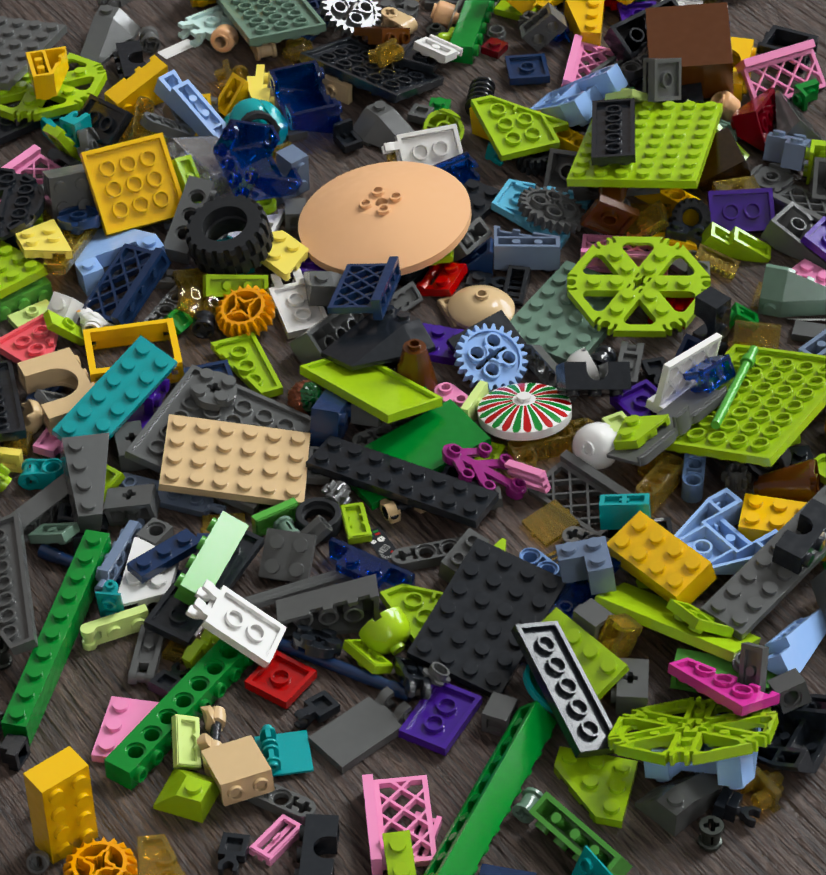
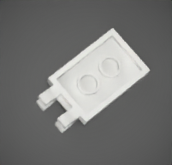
M456 124L398 134L395 136V142H387L381 146L383 155L395 152L397 161L424 163L442 170L466 164Z
M300 268L297 271H292L294 279L289 284L283 285L278 275H270L273 284L268 288L269 295L272 297L276 313L288 339L298 337L327 317L323 306H308L304 277Z
M206 580L204 585L197 590L195 594L197 599L193 605L189 606L185 614L192 619L204 620L201 624L203 628L260 666L266 668L270 664L287 627L223 585L219 590L212 582Z

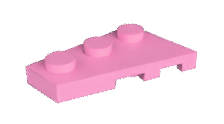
M111 696L91 753L92 762L104 763V759L159 702Z

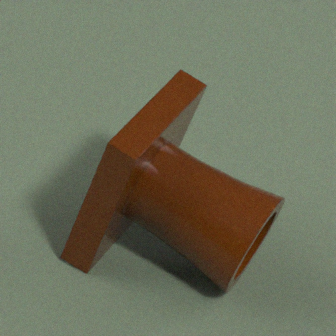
M598 187L599 197L581 217L580 225L605 235L622 236L639 217L640 209L624 204L628 188Z

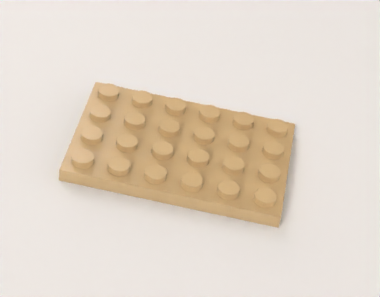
M169 414L158 490L273 506L294 497L299 506L305 499L306 461L309 456L311 433Z

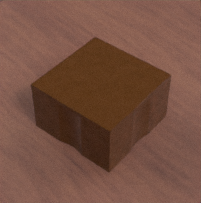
M728 2L645 8L648 58H682L681 86L701 82L704 99L712 98L715 93L721 91H729L733 94V57Z

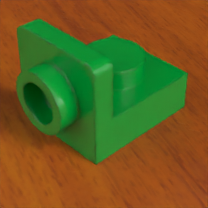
M816 79L794 85L792 102L801 111H807L808 102L818 99L819 82Z
M737 302L733 304L729 321L730 329L737 323L741 328H748L755 332L760 326L758 313Z

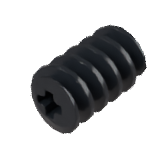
M480 76L471 81L465 103V111L469 116L471 99L488 95L494 96L495 83L493 80Z

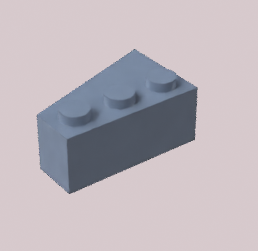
M494 225V270L507 271L509 265L530 267L531 270H544L547 272L558 270L560 268V236L538 232L527 235L521 234L520 229H513L512 232L500 230V226Z

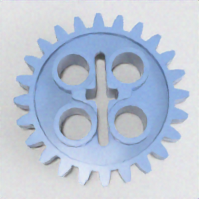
M483 323L480 330L475 325L472 331L467 329L465 335H461L459 342H457L455 346L456 351L453 357L457 358L454 366H461L457 373L465 374L462 381L470 380V388L477 385L481 380L488 382L490 393L492 389L495 390L521 382L527 371L525 367L528 364V360L525 359L528 353L522 351L524 344H517L518 336L510 337L512 334L511 330L504 333V326L496 330L495 324H492L491 328L488 329L487 325ZM488 342L493 343L495 347L489 345ZM471 354L476 355L479 359L474 358ZM486 371H490L494 375H489Z

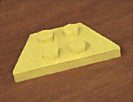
M54 219L15 233L16 242L25 258L52 259L53 254H65V259H73L72 250Z
M283 230L272 232V249L265 261L260 263L283 280L288 281L290 273L293 270L297 271L301 263L305 262L309 257V248Z

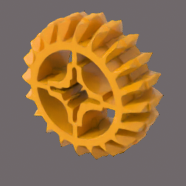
M249 285L245 288L239 286L236 291L231 289L229 295L223 294L224 300H218V307L215 308V320L219 329L226 337L241 336L242 334L250 336L251 332L260 337V332H267V326L273 325L272 319L275 318L276 311L272 297L264 288L260 289L257 285L253 288Z
M104 836L101 841H95L92 837L91 843L86 844L82 842L80 848L73 847L72 854L67 855L66 863L63 864V875H138L137 859H135L131 848H127L124 842L117 844L115 838L107 842Z

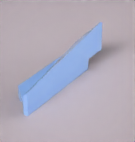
M174 69L158 77L154 89L155 94L216 153H220L224 145L226 122L189 79L182 82Z
M820 608L810 616L793 621L765 644V646L769 647L770 654L768 656V671L777 675L794 668L799 673L802 671L826 634V617Z

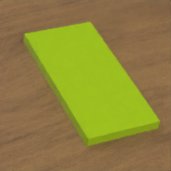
M326 358L300 365V374L387 424L443 405V397L384 365L351 371Z
M625 582L616 586L617 591L598 594L594 599L615 615L730 662L741 651V643L759 644L761 637L751 633L742 641L733 635L731 638L705 631L702 634L695 633L688 629L689 624L680 622L673 617L674 613L666 608L668 602L662 597Z

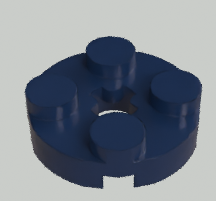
M86 205V209H79V206L68 207L58 213L59 217L57 216L58 227L70 230L73 235H79L86 229L101 226V218L97 208L94 206Z

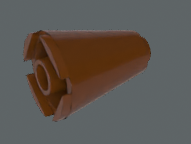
M419 339L406 341L401 351L396 372L434 392L438 382L426 344Z
M809 459L758 475V480L754 481L755 495L808 503L821 490L819 489L820 474L817 460Z

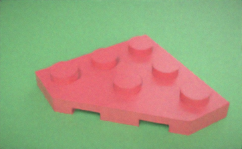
M43 314L0 337V354L16 364L55 351L59 335L47 329Z

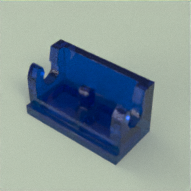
M468 152L433 165L456 177L462 185L468 179L480 180V174L474 170L479 165Z
M725 354L707 358L685 372L683 377L685 380L690 381L694 379L697 382V386L690 389L692 392L706 391V393H710L735 377L736 372L730 355Z

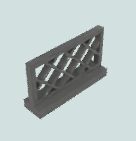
M794 184L778 194L773 192L775 216L793 201L810 214L814 219L812 221L814 225L823 216L826 217V201L811 199L810 191Z
M565 450L560 455L561 461L546 473L552 487V493L541 494L529 488L528 494L573 525L606 536V530L597 532L591 528V523H600V516L590 517V510L599 509V503H590V497L602 494L633 493L573 453ZM562 470L568 474L569 479L555 480V476ZM583 484L586 486V490L572 491V485ZM569 485V492L555 493V486ZM569 498L570 505L559 506L556 504L555 499ZM572 498H587V504L573 505ZM587 510V517L577 518L573 515V511Z

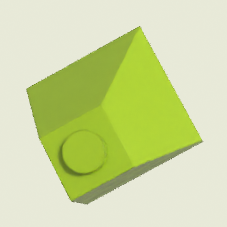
M174 768L156 799L153 809L203 823L220 790L214 779L210 776L186 769Z

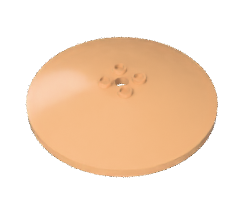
M391 161L366 165L337 176L310 197L303 207L298 221L300 243L309 248L308 254L312 262L326 271L343 274L347 264L387 263L390 256H398L402 276L434 264L449 254L461 242L470 226L472 217L471 203L462 183L450 173L435 166L408 161Z

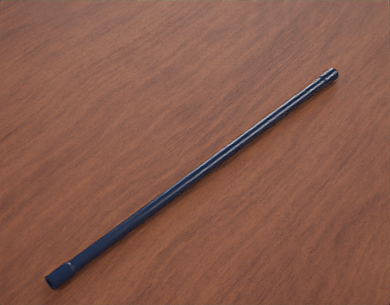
M42 544L38 549V558L56 565L70 567L73 556L46 544ZM119 575L116 580L118 587H120L122 575ZM284 638L281 639L277 647L279 651L381 691L388 686L394 691L395 696L393 697L410 702L412 699L405 695V687L398 681L371 674L366 670L335 658L320 659L305 655V649L298 647V651L291 646V641Z

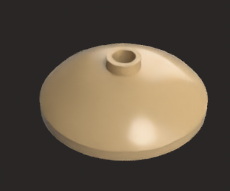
M488 285L465 287L453 294L448 302V315L450 319L463 329L473 326L500 310L504 312L509 321L512 320L515 314V304L512 298L504 291Z

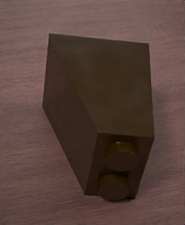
M728 127L715 133L698 184L702 192L750 180L751 173L746 160Z

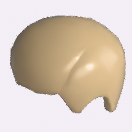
M28 399L21 406L24 408L22 413L26 435H32L41 428L43 417L40 403Z

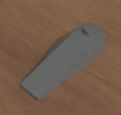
M382 99L365 107L353 126V130L363 140V145L369 147L372 144L379 147V151H382L381 146L384 143L395 142L396 135L414 132L403 117Z
M790 202L770 220L760 237L777 251L800 261L807 259L826 270V262L800 242L802 237L814 226L812 223L814 219L795 202Z

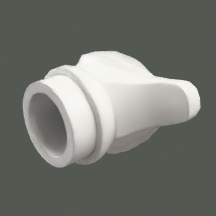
M83 308L76 312L80 317L82 333L85 329L115 326L90 308Z

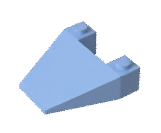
M615 63L547 93L530 109L567 121L569 127L576 125L582 127L591 122L592 101L604 99L605 94L621 91L622 88L628 85V82L618 64Z
M103 228L74 238V260L78 283L86 296L92 293L104 275L103 268L110 266L125 243L153 251L157 247L165 252V247L158 236L154 233L134 228L105 236ZM128 252L124 260L135 256L134 253ZM149 257L140 260L141 265L145 264Z
M726 487L708 497L674 536L709 560L716 575H735L778 530L774 529L753 542L748 540L733 527L739 523L743 501Z
M752 728L754 732L761 731V728ZM703 743L700 751H710L715 748L708 747L707 744ZM657 747L652 748L651 751L663 752L668 748ZM758 752L694 766L692 762L689 766H685L684 762L675 763L674 766H670L668 762L666 766L644 761L645 778H653L657 782H668L680 771L717 774L718 785L729 786V789L738 790L744 788L755 778Z

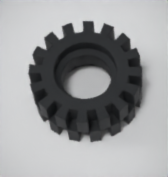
M550 150L516 158L517 169L521 173L526 172L528 176L530 174H533V176H537V174H540V176L544 175L547 169Z
M686 198L675 205L671 215L672 222L679 221L684 223L682 219L683 213L688 209H693L699 214V221L696 225L704 226V230L709 226L711 213L708 206L702 200ZM696 232V233H695L696 236H699V235L702 234V232Z

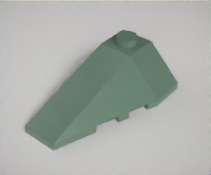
M766 263L758 314L774 317L826 315V285L823 286L814 282L815 278L808 276L805 278L795 274L796 270Z

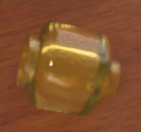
M301 36L299 39L287 40L286 47L283 48L284 58L289 59L291 64L294 65L303 63L299 61L300 53L313 49L312 43L304 36Z

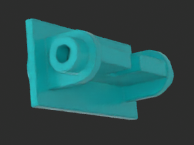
M107 580L103 585L102 592H95L101 618L124 611L121 593H118V583L114 580Z

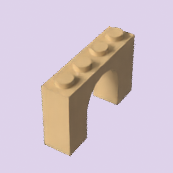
M70 347L17 363L19 381L27 394L36 392L37 389L42 390L53 386H66L75 390L64 398L41 404L43 423L50 435L53 436L52 429L95 383L90 382L86 368L82 369L78 355H74Z

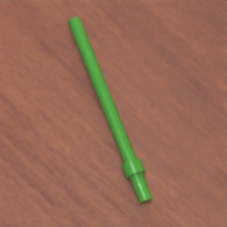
M750 346L748 352L742 356L740 367L711 422L713 429H719L748 370L754 366L756 362L755 357L759 350L757 346Z

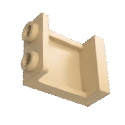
M252 735L201 750L204 772L207 776H212L220 790L224 806L275 790L272 769Z

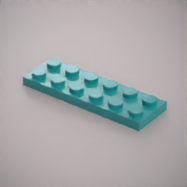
M140 335L52 429V435L61 441V438L109 433L110 439L177 367V361Z

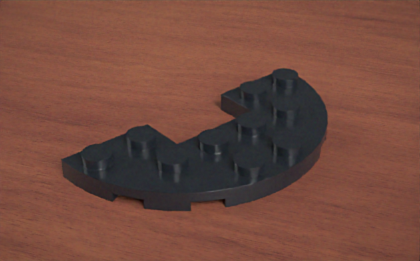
M0 168V241L15 236V233L29 228L39 219L45 208V195L42 186L36 182L33 176L27 173L23 175L17 174L15 169Z

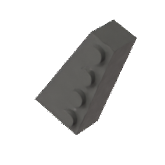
M109 433L61 438L60 456L74 522H77L80 528L78 533H85L86 529L101 531Z
M376 574L275 601L277 621L287 627L282 637L284 639H292L293 632L301 624L320 631L324 628L335 630L337 635L359 633L369 620L373 618L376 622L380 619Z

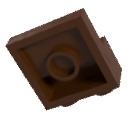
M387 26L354 27V35L362 36L363 40H368V44H374L378 49H388V45H390V48H402V44L410 42V28Z

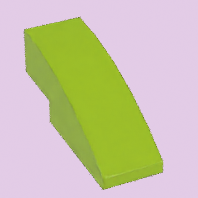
M712 221L704 230V233H702L701 246L717 254L750 262L768 263L771 260L772 246L736 226L729 231Z

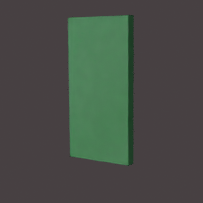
M449 399L441 407L429 410L364 447L441 473L447 464L442 459L444 445L458 444L461 448H478L482 442L491 445V438L459 406ZM349 485L372 511L380 507L381 500L385 498L390 501L392 500Z

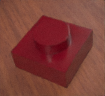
M493 37L481 46L482 54L499 59L508 50V42Z

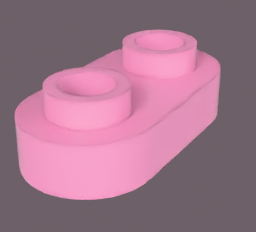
M449 382L440 383L434 389L435 394L443 397V403L451 399L457 406L461 407L468 398L467 394Z

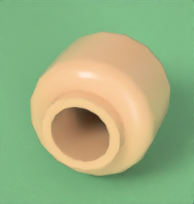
M441 0L438 4L434 3L430 18H432L433 23H440L448 29L449 24L450 27L452 24H457L460 13H457L456 10L451 21L456 5Z
M229 24L218 26L210 37L212 47L221 53L229 52L238 43V32Z
M729 91L717 92L711 98V101L723 103L721 119L725 121H730L735 111L741 108L740 101Z

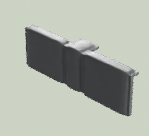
M694 384L657 414H669L670 425L659 426L657 428L658 434L647 440L639 449H614L606 454L607 458L637 466L648 464L673 444L676 437L685 434L692 424L700 422L720 406L727 393V386L716 390Z

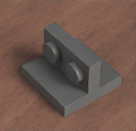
M643 58V92L648 94V102L681 100L682 58Z

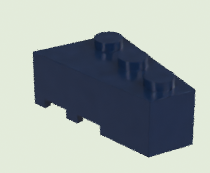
M325 389L311 408L309 446L320 447L330 435L343 439L351 422L352 403Z

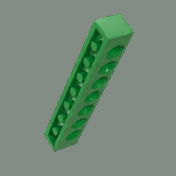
M219 639L104 759L106 777L132 791L139 783L146 779L147 774L155 766L159 765L164 756L171 750V717L179 714L195 716L200 719L203 715L200 707L212 706L218 698H222L232 683L237 682L241 674L248 666H252L254 661Z

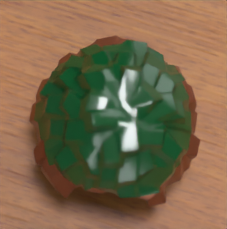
M307 379L296 382L291 390L288 391L287 405L311 416V408L323 391L312 380Z

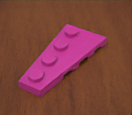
M687 657L668 664L667 673L676 677L678 681L693 687L697 692L710 697L717 704L732 710L736 715L746 716L749 713L779 704L781 694L771 691L769 694L760 691L761 686L750 683L748 686L737 682L738 677L731 674H716V668Z

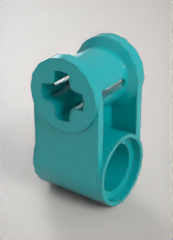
M57 458L25 459L22 462V474L18 477V484L26 490L44 489L64 474L62 461Z

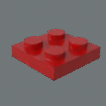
M276 650L270 664L266 668L259 665L244 681L245 688L287 710L317 678V670Z

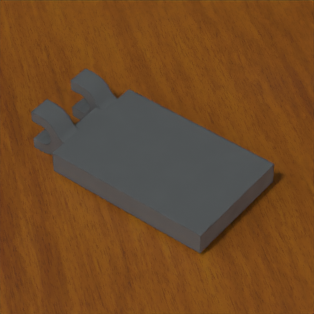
M387 686L380 691L375 700L367 697L308 737L309 744L338 771L344 774L398 737L399 729L408 718V712L412 708L404 701L396 707L394 713L389 710L395 706V702L390 699L395 695L394 691Z

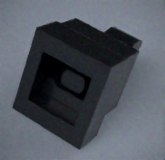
M8 733L3 742L0 741L2 762L8 764L9 770L19 772L31 753L28 739L26 736Z
M723 786L714 804L712 816L732 823L739 817L746 826L755 828L756 819L750 816L760 818L761 809L756 806L742 807L744 794Z

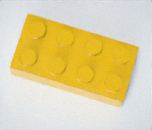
M745 493L738 531L753 542L774 529L779 531L807 502Z
M639 511L607 542L611 559L667 602L671 598L692 604L717 579L712 563L642 511Z
M70 746L23 773L34 843L39 850H44L49 854L52 864L70 855L73 847L80 848L82 842L89 844L92 837L93 839L99 837L89 765Z

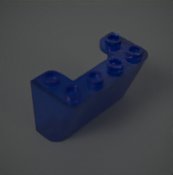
M312 60L269 70L272 93L289 128L295 131L333 134V124L343 121L340 117L343 109L340 101H337L336 98H331L330 95H326V88L324 83H322V79H325L323 67H319L317 61Z
M230 119L217 143L214 145L213 153L234 196L243 195L246 196V199L249 197L255 201L295 195L303 182L296 168H291L288 175L282 177L271 156L280 141V137L273 125ZM272 135V142L269 145V137Z

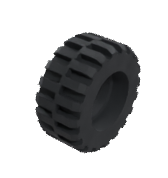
M233 194L222 198L218 196L211 202L209 200L205 202L203 207H198L194 211V215L190 216L185 228V239L194 263L198 265L202 272L224 275L244 273L245 275L250 272V269H256L260 266V262L265 261L272 249L273 234L263 207L252 198L248 197L246 199V196L237 195L236 197ZM242 231L232 239L217 241L227 233Z

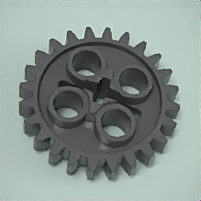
M320 0L319 8L322 9L320 15L324 16L323 21H329L327 26L335 27L333 32L341 31V36L347 34L348 37L354 35V27L379 26L382 16L380 12L382 9L377 7L378 2H373L372 0ZM358 2L356 8H354V9L352 10V8H353V6L355 5V3ZM349 14L348 18L346 20H343L345 16ZM354 35L356 40H358L359 35Z
M535 186V189L529 187L528 190L524 189L521 192L517 203L518 211L522 212L521 216L528 217L527 222L533 221V226L539 225L541 230L549 229L550 233L554 230L559 235L562 231L566 235L569 232L575 234L576 231H580L583 228L580 225L581 217L585 214V209L581 208L582 204L576 203L577 199H570V194L564 195L562 190L556 192L553 187L551 190H548L546 186H543V189Z

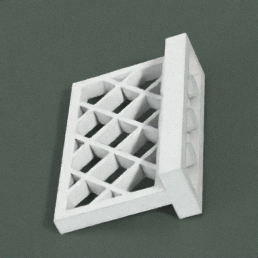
M715 333L665 363L657 392L647 399L645 407L658 414L696 384L715 365L722 335Z

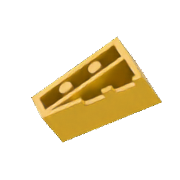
M565 0L564 16L565 20L569 23L570 31L574 35H582V42L601 46L604 0Z
M66 46L25 52L28 73L36 100H49L52 97H56L69 70Z
M151 56L149 58L150 62L142 68L138 66L134 70L135 73L128 79L123 78L104 93L105 101L133 115L163 103L164 101L155 94L154 89L158 77L168 73V65L157 56Z

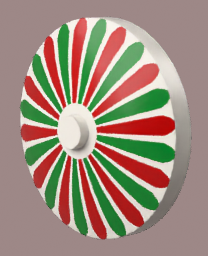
M539 383L511 384L495 389L481 399L477 408L478 421L486 432L498 438L514 441L537 440L556 434L568 425L572 418L571 400L566 397V394H557V388Z

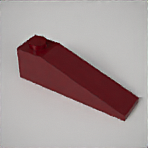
M774 87L769 88L736 110L731 118V126L733 130H736L737 136L761 151H764L767 134L773 132V121H776Z

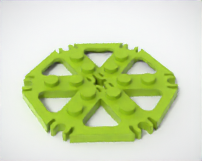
M69 52L67 55L68 65L78 63L83 67H77L72 71H68L58 95L50 99L61 104L42 108L46 100H36L29 73L27 72L9 91L0 90V116L14 122L16 118L18 122L23 118H27L28 122L32 120L36 122L40 121L42 117L52 118L76 110L80 111L90 94L98 97L107 81L106 70L101 63ZM92 83L90 88L86 90H79L74 88L77 86ZM21 100L19 105L16 107H7L3 105Z
M612 236V239L606 238V245H602L599 241L596 242V247L593 244L567 274V297L593 329L595 325H597V331H600L603 327H608L607 335L609 336L613 334V337L666 338V334L672 336V328L678 329L679 332H682V327L686 330L696 315H694L695 299L685 311L678 312L673 309L664 297L695 298L710 287V275L684 245L680 249L679 242L674 246H669V238L664 240V237ZM626 245H649L653 247V250L638 267L624 251L623 247ZM596 257L603 261L613 275L585 274L583 270ZM679 258H682L694 271V274L689 276L664 275L672 263ZM584 297L614 298L604 310L596 311ZM640 306L653 321V324H627L625 322L635 309Z
M698 696L696 700H694V697L632 709L631 714L624 713L622 716H619L608 735V747L610 750L614 749V753L622 757L666 766L668 762L670 766H674L678 762H684L685 766H689L692 762L694 766L753 754V752L759 751L758 747L766 748L767 744H771L778 726V713L771 711V707L749 713L746 716H739L727 707L717 704L711 698L702 700L701 696ZM721 712H730L727 714L717 715ZM685 713L684 717L674 716L673 714ZM752 728H764L763 731H752ZM631 730H641V731H636V732L627 733L628 731H631ZM703 743L707 744L708 747L715 748L710 751H700ZM657 747L668 748L663 752L651 751L652 748Z

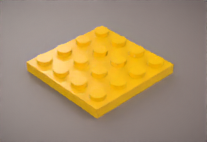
M163 132L80 153L105 236L173 219L182 196V191Z

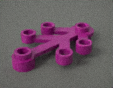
M485 442L480 443L478 448H461L458 444L444 445L442 459L445 463L455 466L459 474V480L471 483L475 476L481 487L494 491L496 484L492 480L487 479L489 477L506 487L505 492L511 499L520 500L524 497L527 490L524 480L520 478L511 480L493 470L496 468L508 470L504 464L509 459L513 460L510 455L501 454L499 459L474 460L471 457L489 458L492 452L491 445Z

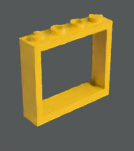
M173 318L83 330L90 382L96 383L110 368L96 369L93 350L132 345L140 335L150 342L170 340L173 359L177 361V367L174 370H178V374L172 375L171 372L167 379L170 380V383L179 382L184 376Z

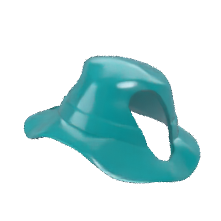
M256 98L244 99L238 102L223 119L226 122L223 147L228 148L233 144L247 149L249 155L264 154L276 150L283 144L288 134L286 119L272 103L265 100H258ZM254 110H265L266 113H269L276 120L280 127L276 144L264 152H255L248 149L240 141L238 135V125L241 118ZM255 119L248 124L246 134L250 141L262 143L268 139L270 129L265 120Z

